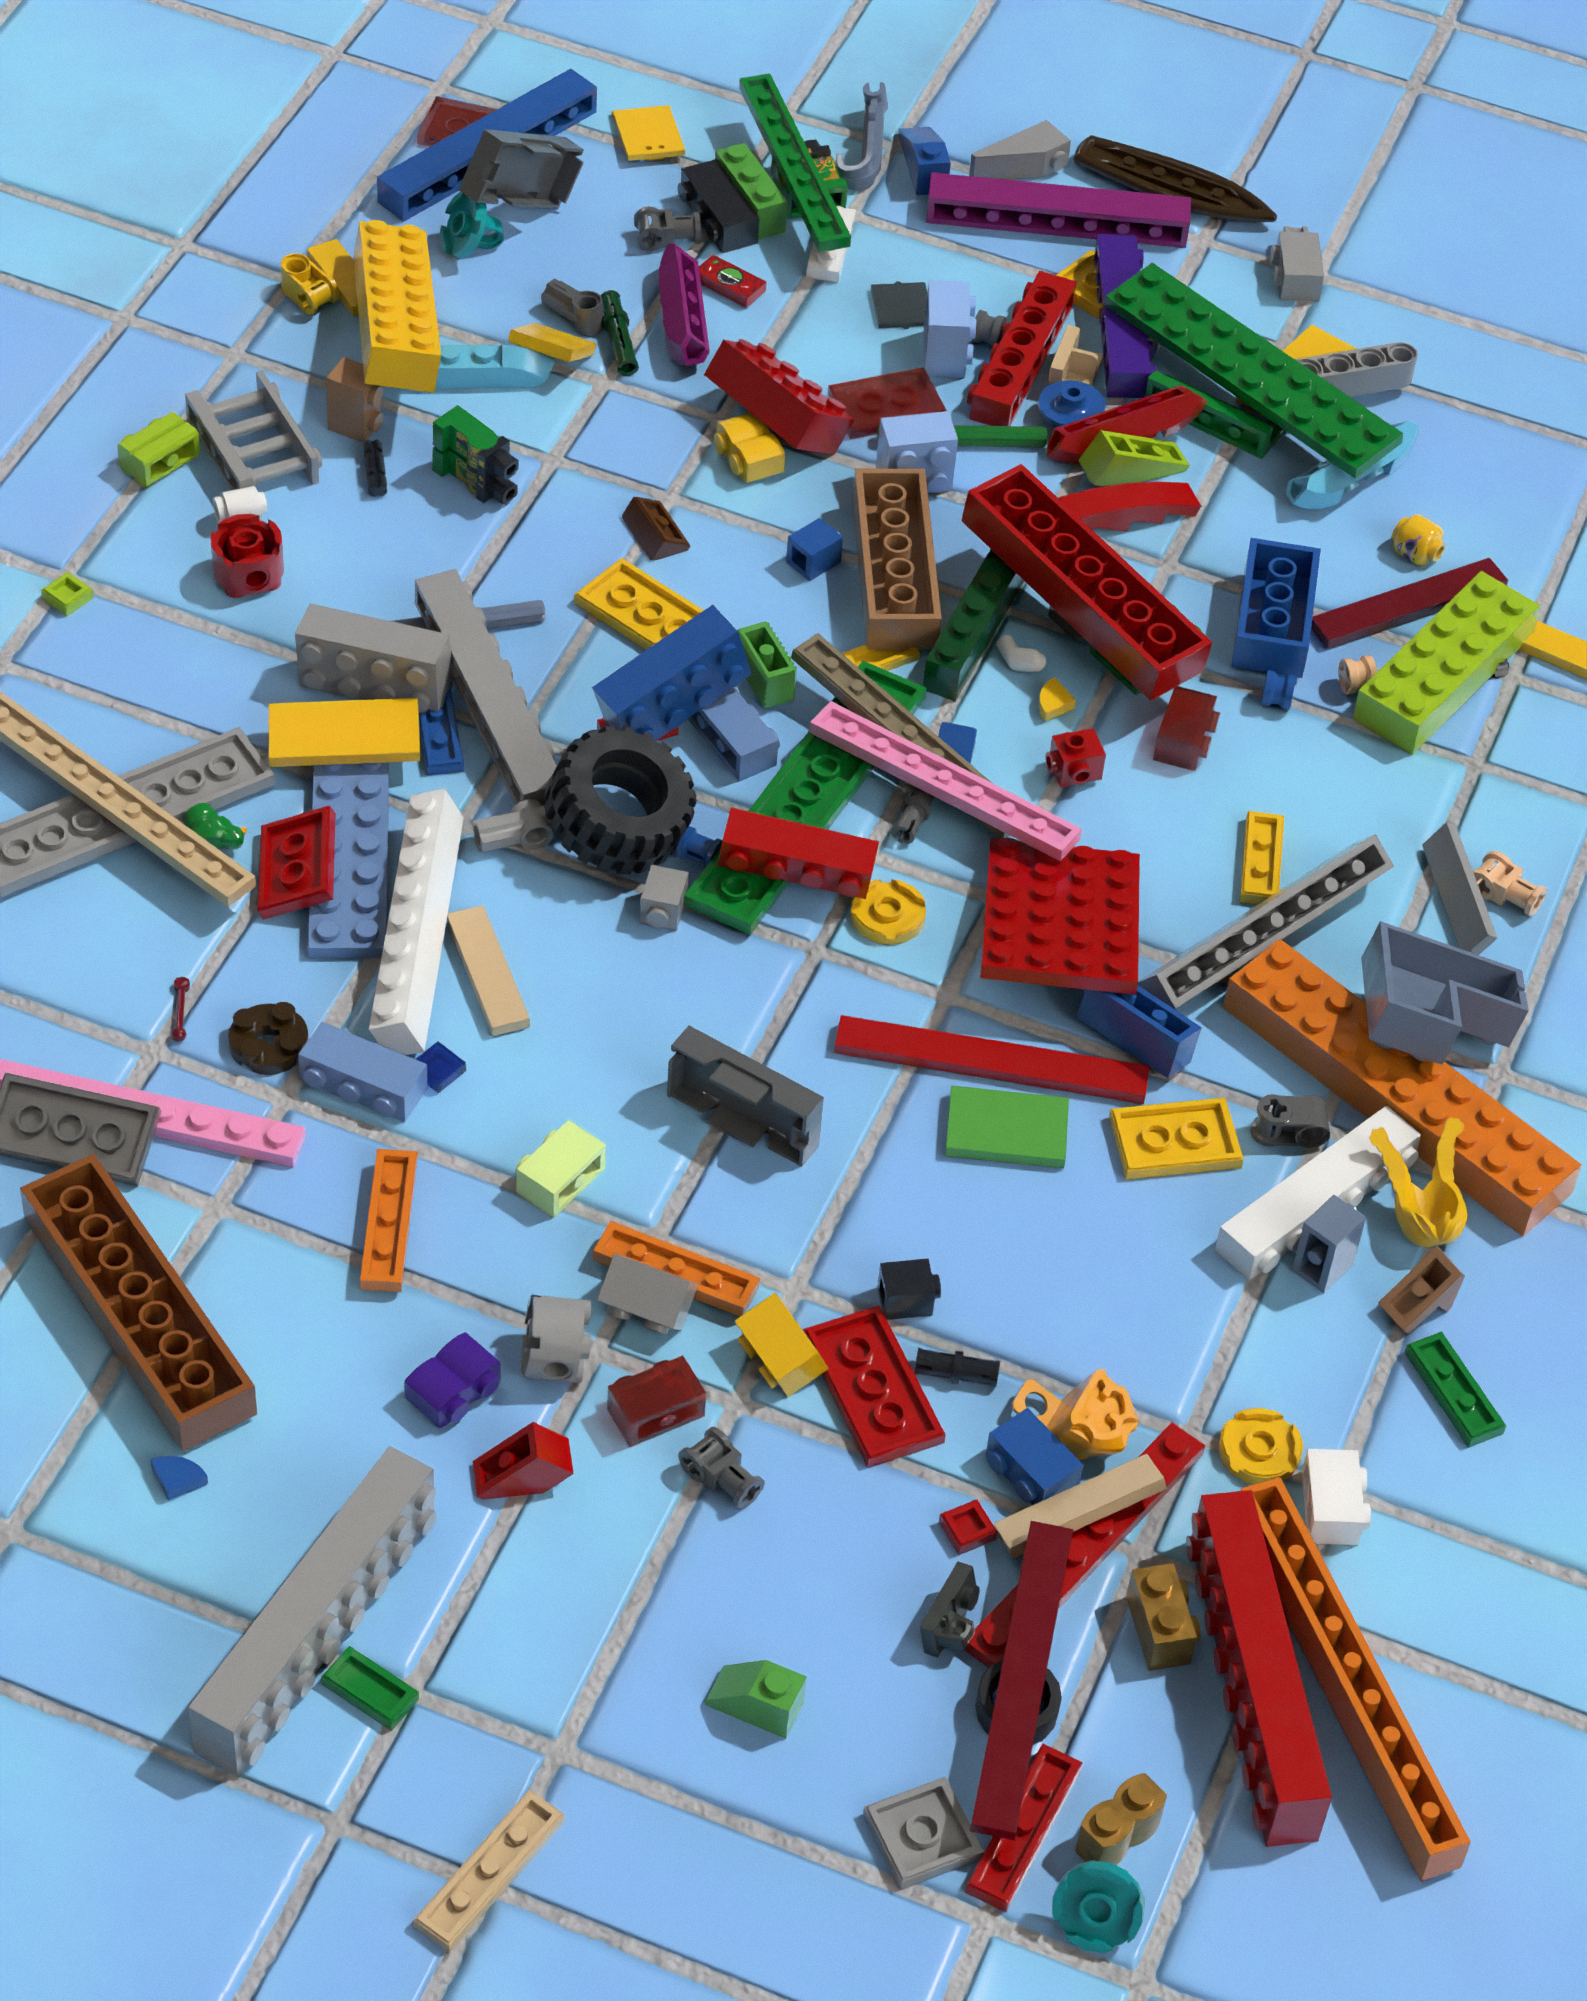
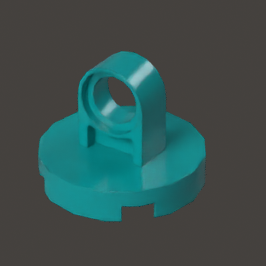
M461 191L452 198L445 210V213L450 215L447 227L441 225L440 244L445 253L462 259L471 255L477 247L493 249L503 243L502 223L499 219L487 215L486 203H476ZM486 231H496L491 235H483Z
M1092 1860L1073 1866L1062 1875L1052 1898V1915L1055 1922L1058 1920L1060 1927L1066 1932L1065 1938L1070 1943L1086 1951L1106 1953L1113 1951L1114 1946L1121 1945L1126 1941L1129 1943L1135 1938L1144 1918L1145 1898L1139 1883L1127 1870L1110 1862Z

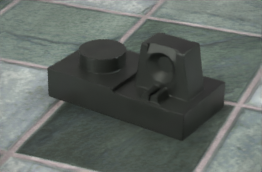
M957 1561L919 1628L925 1654L938 1658L944 1647L964 1651L975 1632L973 1621L964 1616L967 1610L972 1611L975 1608L980 1594V1588L976 1585L973 1566Z

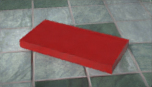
M879 1305L803 1329L829 1368L821 1375L867 1468L945 1443L946 1434Z

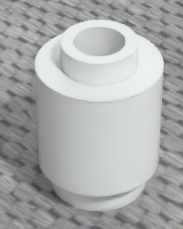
M255 486L221 492L219 497L213 498V508L218 524L223 519L237 514L260 515V521H262V513L268 512L264 492H258Z

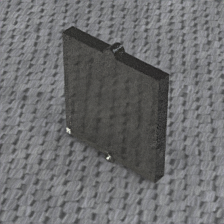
M896 281L893 284H871L870 290L878 328L903 327L904 329H909V327L924 326L927 302L925 282L901 283Z

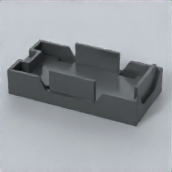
M484 129L459 191L476 203L498 204V199H502L511 206L559 208L561 202L566 204L584 162L576 156H581L584 149L567 137Z
M690 1025L671 1045V1051L676 1053L668 1062V1097H673L701 1113L715 1109L706 1122L751 1147H754L761 1137L768 1133L769 1150L803 1167L819 1147L823 1096Z

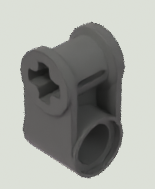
M1271 1094L1262 1097L1258 1102V1117L1254 1119L1250 1129V1133L1256 1142L1264 1146L1278 1145L1313 1148L1325 1144L1330 1139L1326 1104L1323 1098L1316 1095L1280 1096ZM1270 1105H1273L1272 1111L1269 1112ZM1275 1129L1274 1134L1270 1136L1271 1130Z

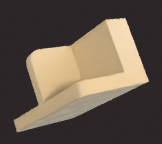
M1067 325L1050 366L1048 385L1058 381L1074 380L1093 386L1102 363L1103 355L1078 349L1081 328Z

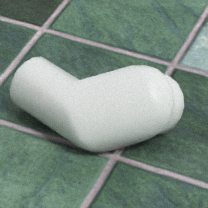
M1010 635L1002 636L996 643L1007 665L1014 671L1040 672L1046 665V657L1043 653L1032 648H1019Z

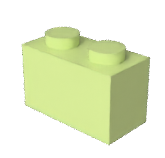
M568 1120L558 1130H552L533 1154H527L520 1160L515 1171L516 1193L554 1218L605 1170L606 1144Z

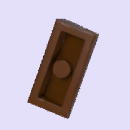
M641 497L632 498L622 514V519L650 560L663 559L689 550L691 547L661 501Z

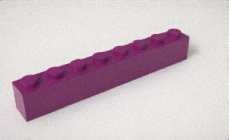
M931 172L926 223L1096 239L1097 234L1137 235V244L1186 248L1190 227L1191 197Z

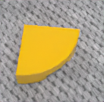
M1054 677L1041 689L1039 713L1046 722L1075 709L1076 699Z

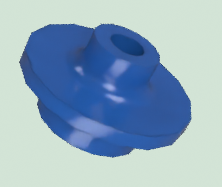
M1074 380L1058 381L1048 385L1041 391L1038 399V408L1041 416L1048 423L1052 424L1054 428L1101 413L1106 408L1104 397L1096 388Z

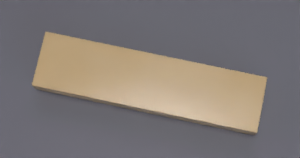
M481 905L448 913L446 923L492 1036L529 1028V1015L484 906Z
M1145 1454L993 1524L998 1532L999 1539L1012 1559L1025 1552L1031 1521L1070 1528L1075 1531L1167 1489V1486L1160 1471L1148 1454Z
M528 1790L414 1918V1928L450 1953L565 1822V1814L531 1790Z

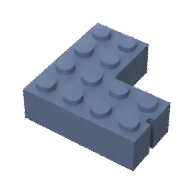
M1382 921L1379 922L1361 957L1369 1040L1386 1049L1395 1048L1407 1052L1420 1061L1430 1060L1442 1065L1460 1031L1476 1036L1487 1044L1494 1045L1497 1043L1509 1048L1529 1011L1526 992H1524L1525 984L1522 970Z

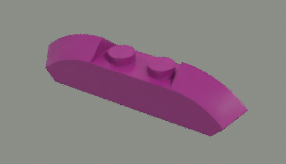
M668 243L661 258L658 273L660 303L663 313L662 322L665 330L667 350L672 359L681 365L688 366L704 363L710 349L698 261L676 244Z

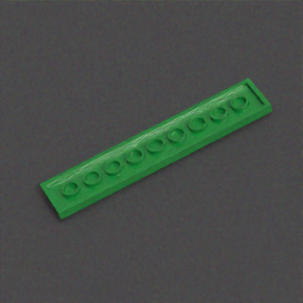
M1153 262L1105 296L1106 307L1354 479L1402 444L1403 433Z
M863 660L858 666L859 669L912 714L916 712L926 698L927 688ZM834 697V699L832 700V702H834V703H836V704H838V705H840V706L846 708L847 710L851 711V710H850L847 706H845L840 700H838L836 697ZM809 730L748 811L829 830L875 766L811 734ZM720 848L685 893L684 906L751 935L789 882L718 866Z

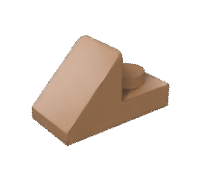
M1436 1246L1378 1304L1404 1332L1410 1334L1438 1306L1447 1312L1451 1309L1465 1275Z

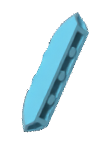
M440 345L441 360L435 389L537 388L547 380L555 361L539 352L515 345Z
M1410 421L1392 424L1393 427L1403 433L1402 444L1356 479L1330 461L1325 460L1290 480L1286 495L1293 505L1306 509H1324L1340 503L1343 493L1359 486L1358 480L1363 477L1367 480L1383 472L1391 474L1398 469L1414 447L1418 436V425Z

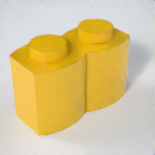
M751 412L717 422L714 444L718 453L724 454L729 460V465L734 475H739L745 483H749L784 472L785 452L781 443L774 434L769 432L767 425Z

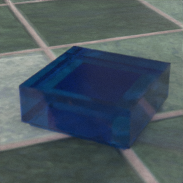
M439 1041L415 1059L427 1064V1084L437 1093H440L466 1072V1062Z

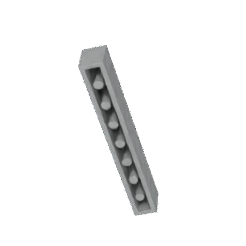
M456 568L415 579L414 604L428 630L450 634L452 679L515 805L528 799L537 800L541 805H545L546 787L557 766L554 761L555 756L549 740H543L540 734L539 720L535 713L530 714L522 687H516L509 661L507 659L502 660L495 634H489L482 609L480 607L476 608L473 603L469 583L467 581L462 582Z
M1376 834L1353 843L1138 981V986L1173 1009H1176L1261 954L1278 939H1284L1393 868L1394 865Z

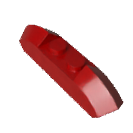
M1179 385L1054 428L1048 439L1046 456L1064 463L1080 464L1078 460L1100 430L1146 438H1154L1157 436V432L1161 431L1164 438L1168 437L1192 422L1205 407L1208 400Z

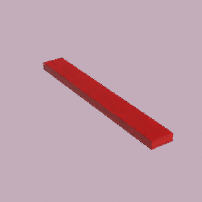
M845 1015L840 1017L834 1046V1053L1139 1104H1144L1150 1068L1149 1065Z

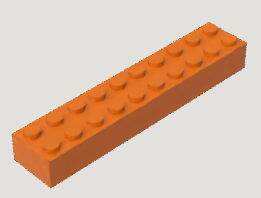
M1278 939L1229 978L1223 1005L1226 1011L1365 1117L1370 1118L1386 1105L1421 1134L1417 1148L1418 1157L1432 1168L1436 1164V1145L1440 1135L1443 1133L1444 1123L1451 1117L1459 1118L1464 1124V1129L1456 1137L1454 1143V1183L1522 1237L1573 1193L1582 1166L1581 1163L1446 1062H1443L1441 1065L1430 1060L1420 1061L1407 1052L1395 1048L1386 1049L1369 1040L1366 1003L1281 939Z

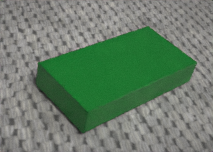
M348 1646L321 1676L323 1686L391 1731L419 1701V1691L351 1646Z

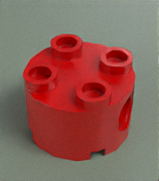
M237 514L223 519L218 524V530L215 533L212 531L210 535L213 577L219 586L224 588L225 593L232 598H240L244 595L259 594L267 590L274 591L281 586V578L284 573L282 534L275 522L269 519L268 523L260 521V515Z

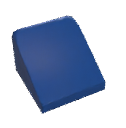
M942 722L938 737L971 764L976 744L977 729Z

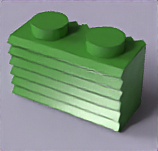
M764 621L738 629L737 631L752 673L746 680L762 706L770 708L793 701L795 698L797 667L794 666V662L791 661V657L788 656V652L785 651V647L782 646L779 637H776V632H773V627H770V623Z

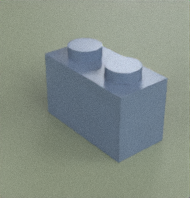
M1333 1194L1304 1222L1292 1271L1319 1291L1325 1293L1353 1266L1366 1217L1356 1207L1345 1203Z

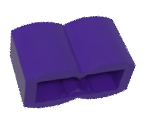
M464 1332L449 1341L435 1357L419 1365L405 1379V1398L439 1428L446 1426L450 1422L456 1423L466 1415L470 1403L481 1397H489L498 1388L501 1379L500 1361L468 1333Z

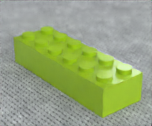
M1480 571L1359 689L1353 720L1413 755L1497 671L1496 668L1499 663L1504 662L1506 658L1508 660L1523 645V642L1535 630L1541 605Z

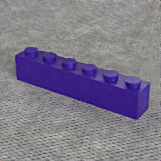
M1097 234L1093 261L1094 270H1096L1095 282L1096 286H1099L1097 288L1098 304L1103 303V307L1099 310V324L1106 397L1144 398L1148 377L1156 371L1155 364H1150V361L1153 359V341L1147 340L1149 338L1147 334L1105 306V296L1143 268L1144 252L1143 249H1138L1137 235Z

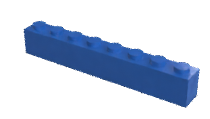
M570 68L377 176V202L403 222L459 191L484 129L556 136L597 112V86Z

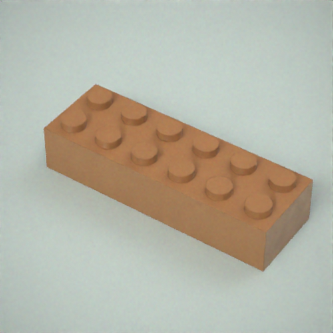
M855 468L852 502L866 646L868 650H909V647L932 649L940 636L942 617L925 469Z

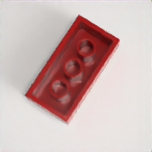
M723 339L704 376L794 448L835 455L855 420L844 412L846 409L845 405L834 398L825 397L821 393L823 390L821 386L811 380L801 378L798 375L799 369L786 361L777 359L775 357L776 351L763 343H758L755 346L743 339H739L738 342Z

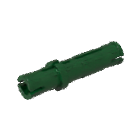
M608 290L601 294L604 314L602 324L604 330L609 333L618 373L623 376H630L638 371L639 366L628 330L629 317L622 308L620 294L617 291Z

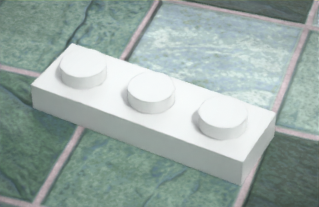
M836 206L851 235L855 223L856 210ZM813 243L807 265L806 278L839 283L848 247L818 252Z

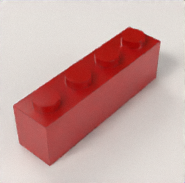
M730 808L718 866L766 876L774 880L801 884L809 888L840 893L848 897L866 899L879 841Z

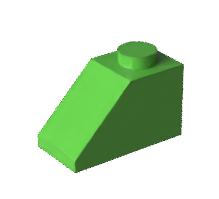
M768 1660L724 1665L705 1701V1705L786 1739L804 1704L807 1676Z

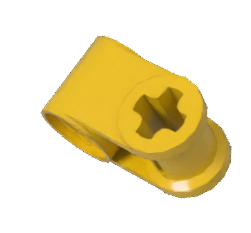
M291 253L282 258L281 291L295 302L305 314L313 315L320 306L328 302L335 303L340 299V291L335 280L318 268L307 256Z

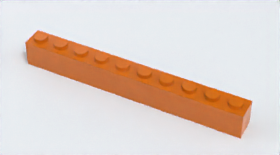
M1280 1477L1241 1488V1491L1252 1490L1284 1615L1420 1881L1460 1869L1471 1841Z

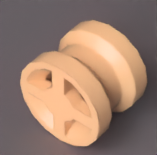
M1362 656L1357 661H1353L1350 658L1340 660L1338 677L1344 694L1356 693L1358 689L1378 672L1372 656Z

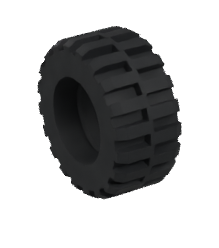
M615 726L601 727L599 732L597 730H590L582 734L581 738L575 739L567 747L565 753H563L546 787L544 796L546 800L544 806L546 817L548 820H552L549 826L555 837L560 836L562 838L561 845L569 853L571 851L575 852L578 855L577 860L585 865L588 862L596 865V870L607 873L611 869L616 870V874L629 875L632 870L635 873H643L649 871L651 865L659 866L664 863L668 856L672 855L690 825L696 805V793L692 790L694 783L690 773L684 772L686 766L679 756L674 757L670 753L671 747L666 743L662 742V744L654 741L653 735L643 732L641 735L635 733L634 728L622 727L621 730H615ZM594 785H613L628 791L642 804L647 816H628L611 809L599 798Z

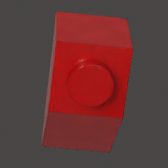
M531 1422L473 1460L477 1497L481 1499L543 1494L574 1474L569 1438L535 1422Z

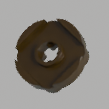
M288 1002L259 1004L248 1009H240L234 1013L233 1023L229 1028L230 1053L235 1062L242 1066L243 1062L245 1065L251 1066L253 1072L258 1074L272 1075L288 1071L297 1064L298 1054L308 1041L307 1025L302 1016L296 1013L295 1007ZM264 1035L275 1036L272 1043H266V1040L261 1037Z

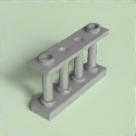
M263 371L256 372L257 391L211 404V402H205L198 390L185 393L187 421L197 429L200 442L230 490L250 486L257 487V483L302 469L312 485L319 483V468L322 467L320 453L316 447L312 448L280 399L277 385L274 382L270 383ZM262 404L267 412L266 414L227 426L223 423L219 424L216 420L217 417ZM275 426L281 434L240 448L237 445L233 446L230 442V439ZM288 447L295 456L254 470L251 467L246 468L243 461Z

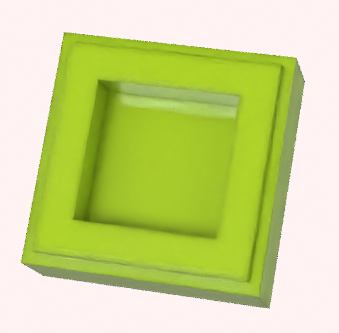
M66 572L41 589L42 599L65 616H69L94 598L93 589L69 572Z

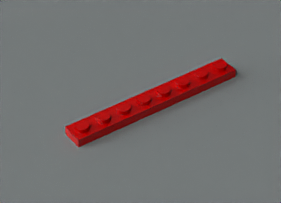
M1171 1422L1140 1455L1148 1454L1164 1477L1167 1489L1073 1531L1059 1608L1201 1458L1205 1449L1203 1443ZM1018 1584L974 1629L975 1632L965 1648L967 1653L988 1668L992 1664L1004 1659Z

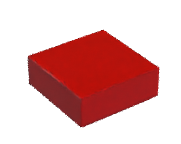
M978 1499L941 1513L939 1516V1524L958 1555L997 1539L998 1532Z

